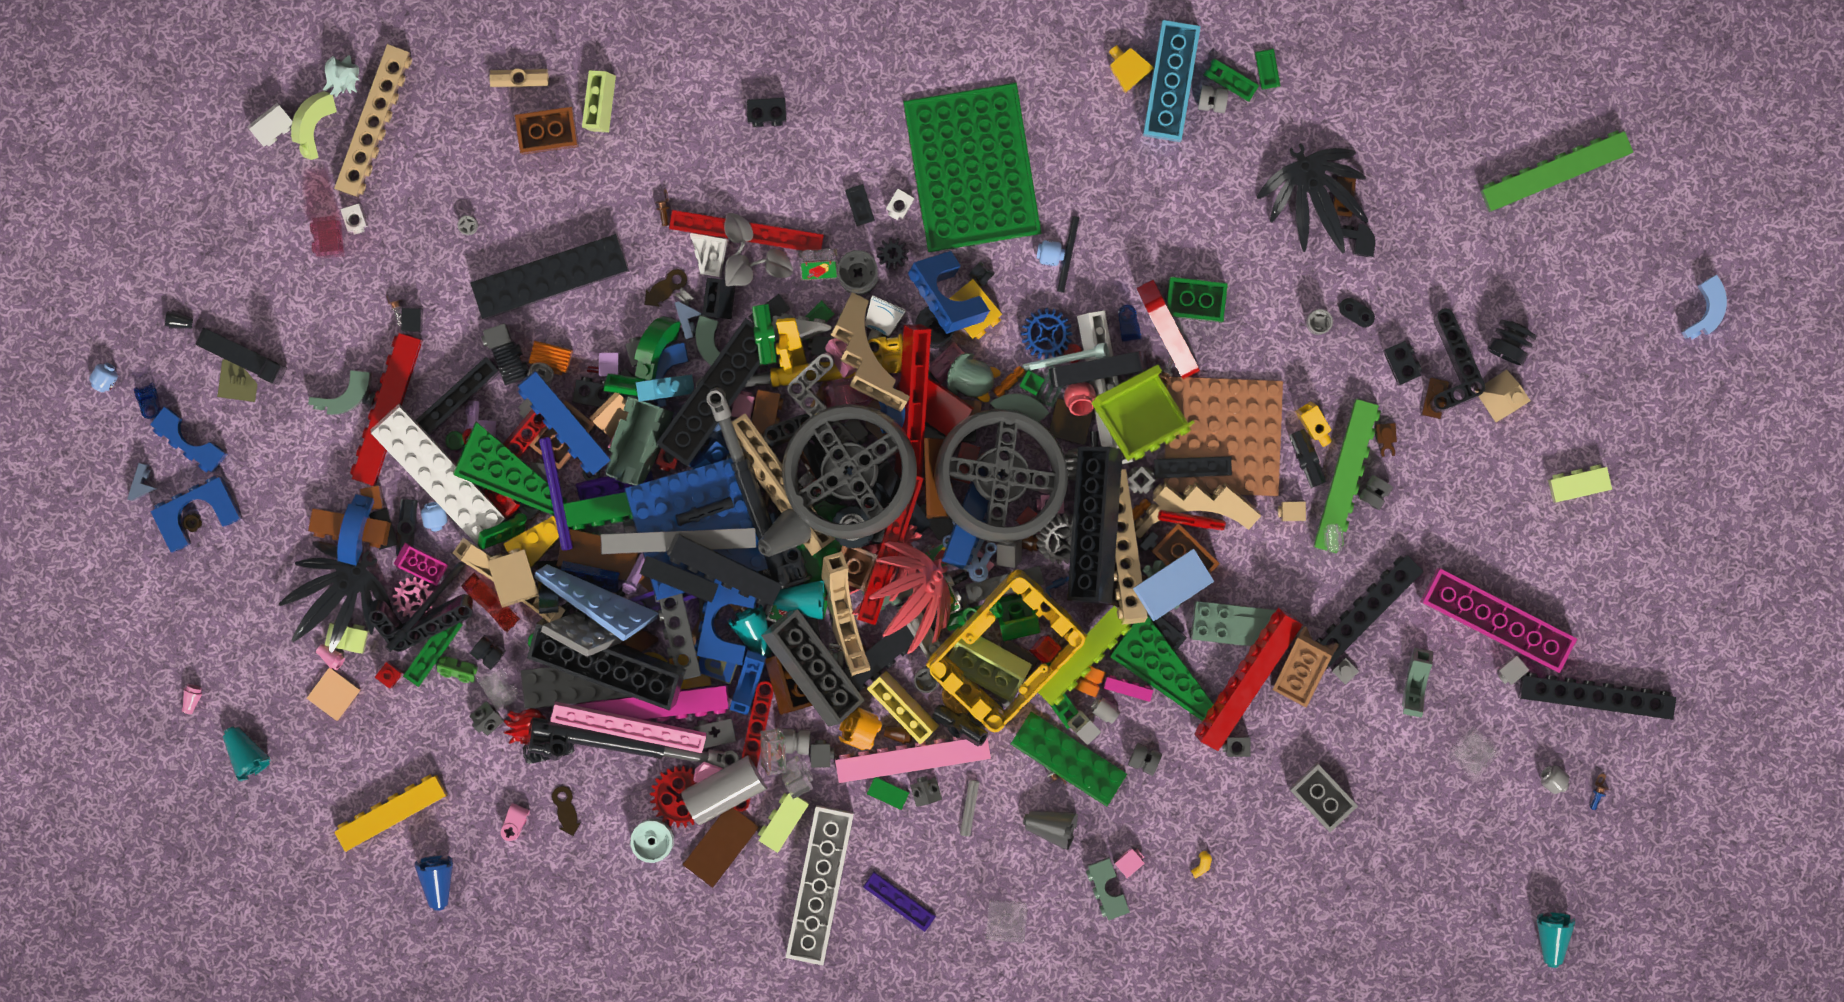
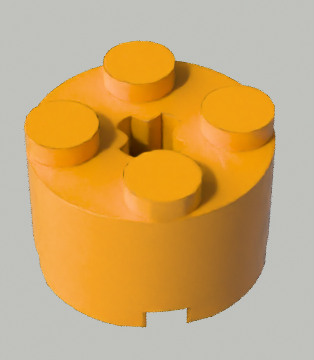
M857 707L841 722L839 730L842 731V736H839V740L860 750H870L874 745V738L877 732L881 730L882 722L879 721L876 714Z

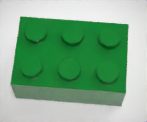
M1170 277L1166 305L1172 317L1222 323L1224 321L1228 284Z

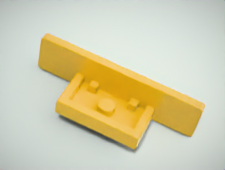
M777 319L779 343H776L777 355L780 354V367H784L785 374H793V365L807 364L796 319Z

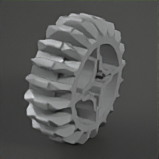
M1063 513L1062 517L1056 514V518L1040 530V534H1037V539L1039 540L1037 546L1040 547V553L1043 554L1045 559H1049L1053 563L1057 561L1061 565L1063 560L1065 563H1069L1073 524L1072 514L1069 517L1066 513ZM1051 534H1053V539L1050 541L1051 544L1049 545V538Z

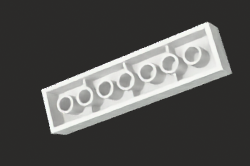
M400 404L371 429V434L476 544H478L479 532L494 527L505 519L476 484L453 475L457 464Z
M816 805L786 958L824 965L854 812Z

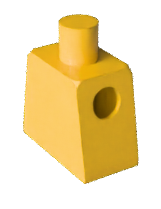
M1116 45L1109 51V54L1115 60L1109 67L1124 93L1129 91L1154 69L1152 65L1132 48L1124 53Z
M1310 401L1294 411L1312 439L1315 441L1319 440L1322 447L1332 442L1328 435L1331 428L1316 404ZM1319 424L1321 428L1316 431L1315 427Z

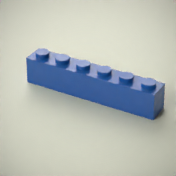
M533 371L517 385L520 388L517 392L524 400L528 398L531 401L532 405L530 407L537 415L539 413L542 414L545 418L543 423L549 430L553 427L557 432L555 437L561 444L565 442L570 447L567 451L574 459L578 457L581 460L580 466L586 473L591 472L594 475L610 461L606 453L536 371Z
M983 468L978 469L979 475L983 477L987 475L986 470ZM999 472L997 474L1000 476V478L1003 477L1002 472ZM971 481L962 507L971 516L985 523L984 516L987 511L988 500L979 494L974 482ZM955 523L941 561L963 570L966 565H970L973 558L971 551L973 547H977L980 538L967 533Z

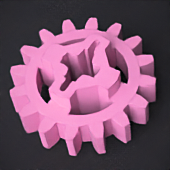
M417 577L413 578V582H411L410 578H406V584L400 581L401 588L395 587L398 593L392 596L397 598V601L393 603V605H399L397 612L403 610V616L406 617L410 614L411 618L416 612L412 611L413 607L416 605L421 606L432 594L433 591L428 590L431 585H424L425 580L423 579L418 582ZM410 585H416L411 591L405 589ZM422 590L425 591L426 599L422 597ZM416 593V598H418L419 601L411 602V598L408 595H414ZM401 596L405 598V606L402 603Z

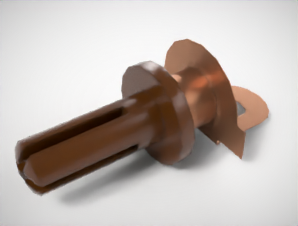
M664 189V195L665 192L667 193L666 201L655 202L659 204V208H656V210H660L662 226L669 225L667 209H670V207L666 206V202L669 201L666 189Z

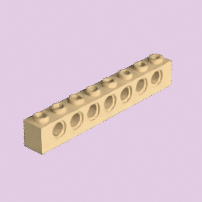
M387 44L334 189L355 197H359L360 194L363 195L366 188L365 178L371 175L373 166H371L372 159H376L379 153V148L377 147L379 140L383 141L386 134L384 126L392 118L393 112L390 111L393 104L396 105L399 98L398 88L399 86L402 87L405 82V69H409L412 63L409 52ZM393 63H398L399 70L395 73L390 72V66ZM386 81L392 82V88L389 91L383 89ZM385 99V107L378 109V100ZM373 117L379 118V124L376 127L370 125V120ZM367 135H371L373 138L372 143L369 145H365L363 142L364 137ZM360 153H365L366 160L363 163H358L357 156ZM353 171L359 172V178L356 181H352L350 178Z
M743 414L734 420L732 424L744 457L749 458L755 477L782 513L789 508L792 509L784 490L781 462L747 415ZM810 527L811 538L804 545L810 554L814 555L835 540V538L824 535Z
M1126 469L1121 470L1119 498L1121 513H1118V525H1121L1124 531H1117L1114 582H1116L1117 587L1114 590L1115 600L1119 601L1117 616L1118 619H1121L1122 625L1143 623L1148 618L1147 610L1133 590L1135 586L1142 583V575ZM1122 543L1127 549L1120 550L1117 544ZM1121 562H1126V563H1128L1129 568H1128V569L1122 568L1121 565H1120V563H1121ZM1123 581H1130L1132 587H1125ZM1126 599L1133 600L1135 605H1127Z

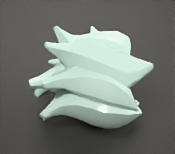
M350 55L343 59L342 62L332 56L325 64L327 83L323 90L327 91L334 87L330 94H334L335 97L341 91L344 93L345 89L349 93H351V90L357 93L355 83L356 80H359V67L352 64Z

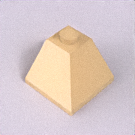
M1507 369L1485 383V391L1479 396L1495 422H1498L1531 401L1521 385Z

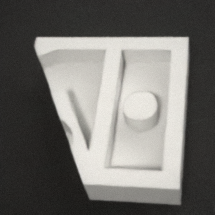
M691 233L690 237L693 241L696 258L698 259L700 274L721 278L728 240Z

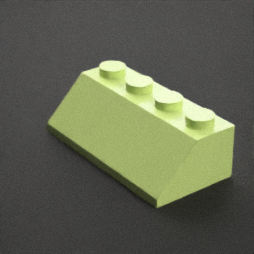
M981 636L973 644H968L961 638L955 644L948 657L964 672L963 674L968 679L1011 703L1032 664Z

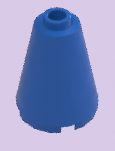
M442 855L421 858L420 863L415 862V870L427 903L435 911L443 910L448 905L453 869V858L447 856V859H441Z

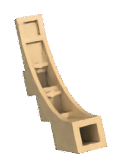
M1165 482L1163 485L1159 484L1153 491V501L1156 504L1149 506L1146 511L1147 515L1143 519L1139 518L1135 522L1134 527L1136 536L1141 538L1154 523L1159 521L1157 516L1160 510L1178 513L1209 511L1227 516L1249 530L1261 517V513L1227 483H1224L1223 486L1219 485L1213 492L1214 496H1211L1195 482L1192 486L1188 485L1182 496Z
M463 537L453 551V554L462 562L493 581L487 562L491 560L493 555L485 550H481L477 545ZM539 596L522 601L539 614ZM559 605L558 613L539 615L546 621L552 622L560 619L565 609Z
M835 553L823 558L822 579L828 592L827 604L833 617L832 630L838 645L841 646L853 676L869 671L870 665L860 640L854 615L852 614L848 566L843 553Z

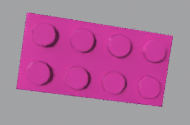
M407 543L404 544L393 563L398 568L435 586L438 585L448 567L444 561Z
M1113 675L1106 676L1103 686L1104 689L1148 702L1151 701L1154 691L1150 686L1144 685L1142 687L1139 683L1133 681L1128 683V680L1123 678L1118 680Z

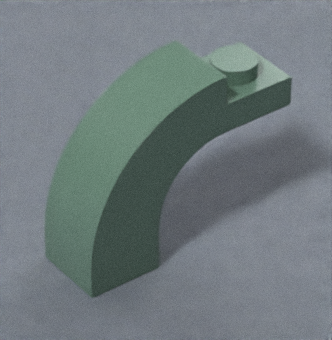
M700 316L696 327V343L702 357L712 366L720 354L715 345V333L719 322Z
M350 370L349 386L343 395L335 399L309 397L308 405H314L313 409L325 410V407H327L328 415H339L349 412L362 402L366 391L370 388L372 373Z
M1023 394L1003 395L990 403L995 409L1019 411L1035 418L1039 422L1049 414L1040 402Z
M1414 647L1403 693V714L1422 718L1425 690L1433 663V651Z

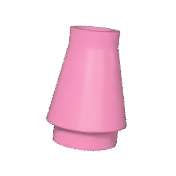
M321 644L316 650V653L330 669L338 670L345 661L342 653L336 650L330 653L329 647Z
M187 684L183 693L182 712L193 714L202 696L201 687Z

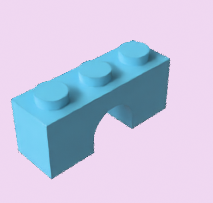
M692 374L636 382L639 402L688 395L694 391Z

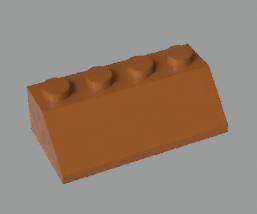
M924 438L927 519L949 518L937 495L934 478L936 457L944 439Z

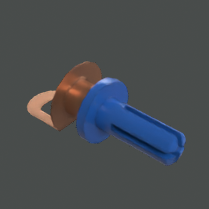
M1600 774L1595 782L1598 788L1593 790L1595 796L1590 806L1592 810L1597 809L1601 797L1606 796L1604 791L1609 790L1608 787L1602 786L1606 779L1605 774ZM1603 777L1602 782L1598 783L1599 778Z

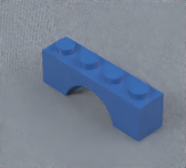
M163 407L150 424L154 428L152 431L161 438L164 435L169 439L168 444L175 449L178 447L184 451L183 455L189 460L195 459L200 463L198 467L206 473L208 471L214 472L227 456V453L213 442L202 446L189 444L181 433L182 418L168 407Z

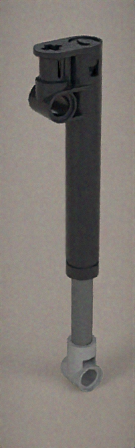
M716 387L708 393L707 403L711 407L715 421H718L733 460L730 465L734 471V476L759 541L772 526V521L755 474L750 466L749 458L744 457L730 418L732 414L726 400V394L723 389ZM713 393L719 394L721 401H713L711 395ZM800 545L770 557L764 555L771 577L782 584L781 589L812 578V575L807 573L806 562ZM794 549L798 552V556L791 557L788 551Z
M532 717L530 722L526 755H530V753L542 754L543 757H548L553 761L560 760L563 757L568 743L658 759L666 756L700 763L707 762L723 769L729 766L725 762V757L730 758L732 764L739 760L738 755L733 751L723 752L708 749L698 753L554 723L547 719ZM553 746L559 747L560 750H561V753H560V754L554 753L553 750H552V747H553Z

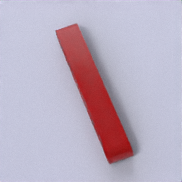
M769 681L760 682L756 688L742 758L747 755L750 756L756 769L759 764L774 694L772 684ZM767 684L770 686L771 691L768 695L761 693V685ZM759 703H763L767 707L766 712L763 714L758 713L756 710V706ZM754 722L762 724L763 729L761 732H755L752 729ZM750 741L758 743L759 748L756 751H751L748 748ZM751 798L746 800V806H735L733 808L737 811L746 810L749 807Z

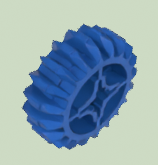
M1045 308V314H1042L1041 309H1038V316L1032 312L1033 320L1026 318L1025 321L1029 325H1022V328L1027 329V332H1021V336H1027L1026 339L1022 340V343L1029 342L1025 349L1028 350L1032 347L1031 355H1034L1036 351L1039 352L1038 359L1041 358L1042 354H1045V359L1049 358L1048 354H1051L1052 358L1056 357V351L1059 355H1062L1063 352L1060 348L1062 347L1067 350L1068 347L1064 343L1072 342V340L1066 338L1073 335V332H1067L1066 330L1072 327L1071 324L1067 326L1064 324L1068 321V318L1061 320L1062 312L1059 313L1058 317L1055 316L1056 309L1052 310V314H1048V308ZM1051 318L1057 321V323L1047 327L1040 319ZM1036 323L1040 334L1032 341L1031 328ZM1042 327L1047 331L1055 328L1052 334H1050L1052 341L1047 337L1038 340L1042 337L1041 334H1043ZM1061 327L1063 337L1058 345L1054 339V332ZM1042 341H1047L1052 345L1053 349L1044 350L1036 345Z

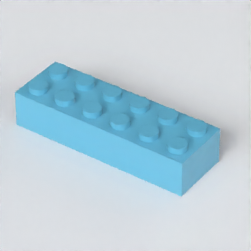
M1162 20L1143 136L1175 142L1182 141L1201 26Z

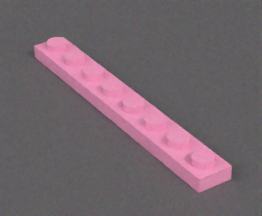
M556 701L550 722L698 753H702L706 739V733Z

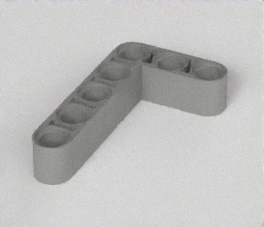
M830 353L819 355L788 385L789 394L810 417L828 408L811 387L833 367L835 361ZM828 357L830 359V366L823 367L820 364V359ZM808 370L815 371L816 378L814 380H809L806 377ZM794 383H799L802 386L800 393H795L792 390ZM812 397L815 400V406L808 407L805 404V399ZM841 421L831 423L832 427L837 425L841 428L842 433L838 437L842 443H845L846 440H852L854 443L859 444L858 439Z

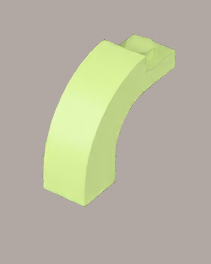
M323 91L306 99L296 111L292 121V141L300 144V153L303 157L310 160L319 158L314 141L316 124L324 116L337 112L333 95Z

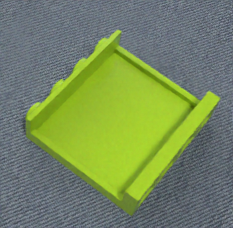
M1159 365L1098 395L1091 403L1127 461L1133 458L1138 460L1145 455L1146 451L1150 450L1153 452L1160 448V444L1163 442L1168 444L1176 439L1175 436L1187 434L1191 431L1190 427L1195 423L1194 420L1189 423L1187 422L1158 376L1162 372Z

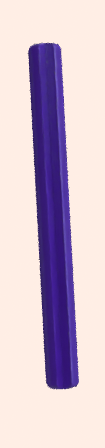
M544 437L539 441L562 550H570L573 546L569 527L567 526L551 438Z

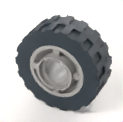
M848 506L838 511L832 521L840 524H851L852 522L866 521L868 517L861 507ZM874 534L862 538H835V540L840 545L846 546V548H861L870 543L869 541L874 538Z

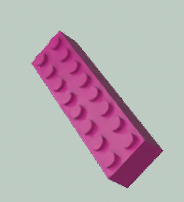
M1440 568L1436 569L1420 600V603L1557 673L1561 672L1577 641V638Z
M728 684L680 690L677 703L670 711L633 697L583 702L574 705L650 721L652 718H656L657 721H666L670 719L669 716H676V719L689 717L688 714L695 713V717L705 716L708 714V711H714V714L726 713V709L730 708Z

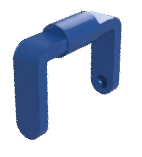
M1061 577L1052 581L1053 584L1046 587V593L1051 597L1049 590L1064 585L1069 580V577L1064 579Z

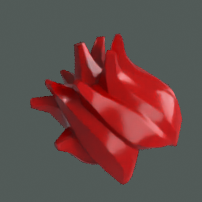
M534 708L526 709L521 713L510 711L507 715L511 718V721L504 719V723L511 728V730L504 731V733L513 736L508 743L520 741V744L527 745L532 717L546 718L539 710Z

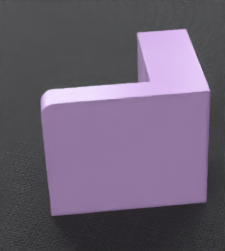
M599 353L600 376H607L608 373L620 375L619 353Z

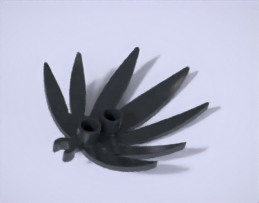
M1300 143L1299 148L1301 151L1299 153H1295L1293 148H1290V155L1296 158L1297 161L1276 172L1264 184L1257 195V199L1259 200L1269 195L1287 180L1278 193L1272 208L1270 223H1273L1287 204L1294 186L1297 185L1296 222L1302 251L1306 252L1309 237L1310 215L1307 193H1309L1315 211L1326 232L1340 252L1344 254L1345 245L1341 224L1334 204L1323 185H1326L1330 192L1349 211L1366 224L1368 223V218L1354 197L1339 182L1327 175L1325 171L1358 180H1366V176L1349 166L1327 162L1350 158L1356 155L1355 151L1344 148H1330L1317 151L1305 157L1304 146Z
M313 541L312 544L319 551L337 560L309 558L296 561L295 566L318 570L335 569L336 572L320 576L301 585L279 602V606L306 598L333 583L305 614L291 640L295 642L314 629L335 609L343 597L347 596L338 613L332 631L329 652L332 653L348 627L358 592L361 593L363 616L370 635H373L374 626L369 620L370 604L373 602L370 590L376 600L384 601L392 611L393 609L381 583L366 569L377 562L376 558L371 562L367 561L366 557L370 554L369 551L363 554L360 563L352 565L338 561V546L327 542Z

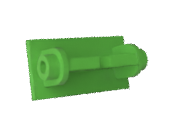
M447 656L440 658L439 664H437V672L441 676L446 678L453 676L464 683L475 681V675L478 670L475 664L462 661L460 667H457V659Z

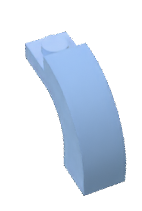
M1717 275L1698 285L1706 300V311L1701 320L1681 332L1685 339L1698 337L1702 334L1700 330H1703L1705 335H1708L1721 323L1726 312L1727 297L1724 286Z

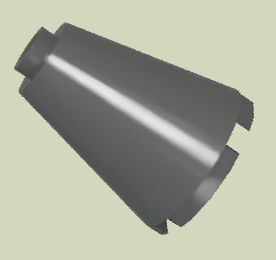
M789 508L781 513L759 540L758 549L761 554L770 557L805 544L811 538L810 526L803 522L793 509Z
M1030 811L1029 814H1025L1023 825H1025L1027 831L1062 849L1069 850L1074 839V836H1072L1074 828L1076 829L1078 814L1074 812Z

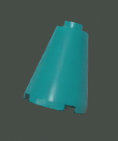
M816 581L780 589L773 605H777L778 610L789 612L798 609L804 616L823 619L824 582Z
M759 604V608H748L743 612L736 613L734 620L729 618L728 623L743 643L748 646L747 648L751 652H759L766 656V658L771 656L772 650L761 636L768 630L763 605Z
M232 726L224 731L223 740L238 781H245L249 779L247 775L253 773L257 775L269 766L270 757L239 727L235 728Z
M1550 912L1552 916H1544V913L1537 915L1536 921L1543 961L1548 967L1557 968L1564 962L1575 926V918L1570 919L1571 915Z

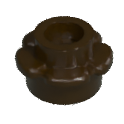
M195 513L192 515L187 514L184 517V528L190 532H196L202 526L200 516Z

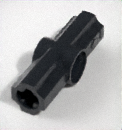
M1305 429L1290 434L1289 437L1296 452L1295 456L1300 462V468L1304 471L1310 488L1325 483L1326 480L1319 465L1318 455L1314 447L1311 446Z
M401 499L399 523L397 525L396 556L399 555L405 543L414 547L418 500ZM406 522L412 528L408 534L402 530V526Z
M939 704L932 714V719L947 727L951 735L956 738L963 737L977 747L982 746L988 737V732L972 723L971 718L965 713L957 714L943 704Z

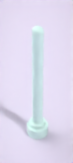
M1100 343L1094 349L1025 363L1022 368L1028 371L1090 357L1107 358L1110 354L1107 343Z

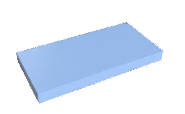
M1192 549L1135 586L1133 590L1152 620L1155 621L1213 583L1214 580L1196 551Z

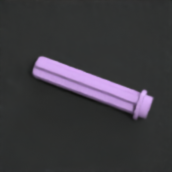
M643 552L639 555L628 579L622 584V591L626 594L632 595L636 592V586L642 576L639 573L645 560Z

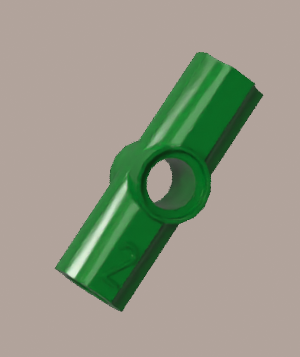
M769 304L752 306L755 325L753 327L754 337L758 347L760 365L776 363L775 335L773 325H771Z
M998 600L989 609L995 618L1003 616V608ZM982 605L950 614L947 624L948 630L953 631L961 628L972 617V612H976Z

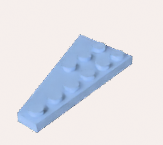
M548 564L537 570L534 575L535 579L622 641H625L656 620L659 614Z

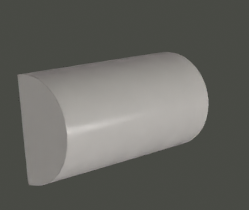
M747 755L683 790L681 794L692 818L698 825H702L767 789V786L750 756Z

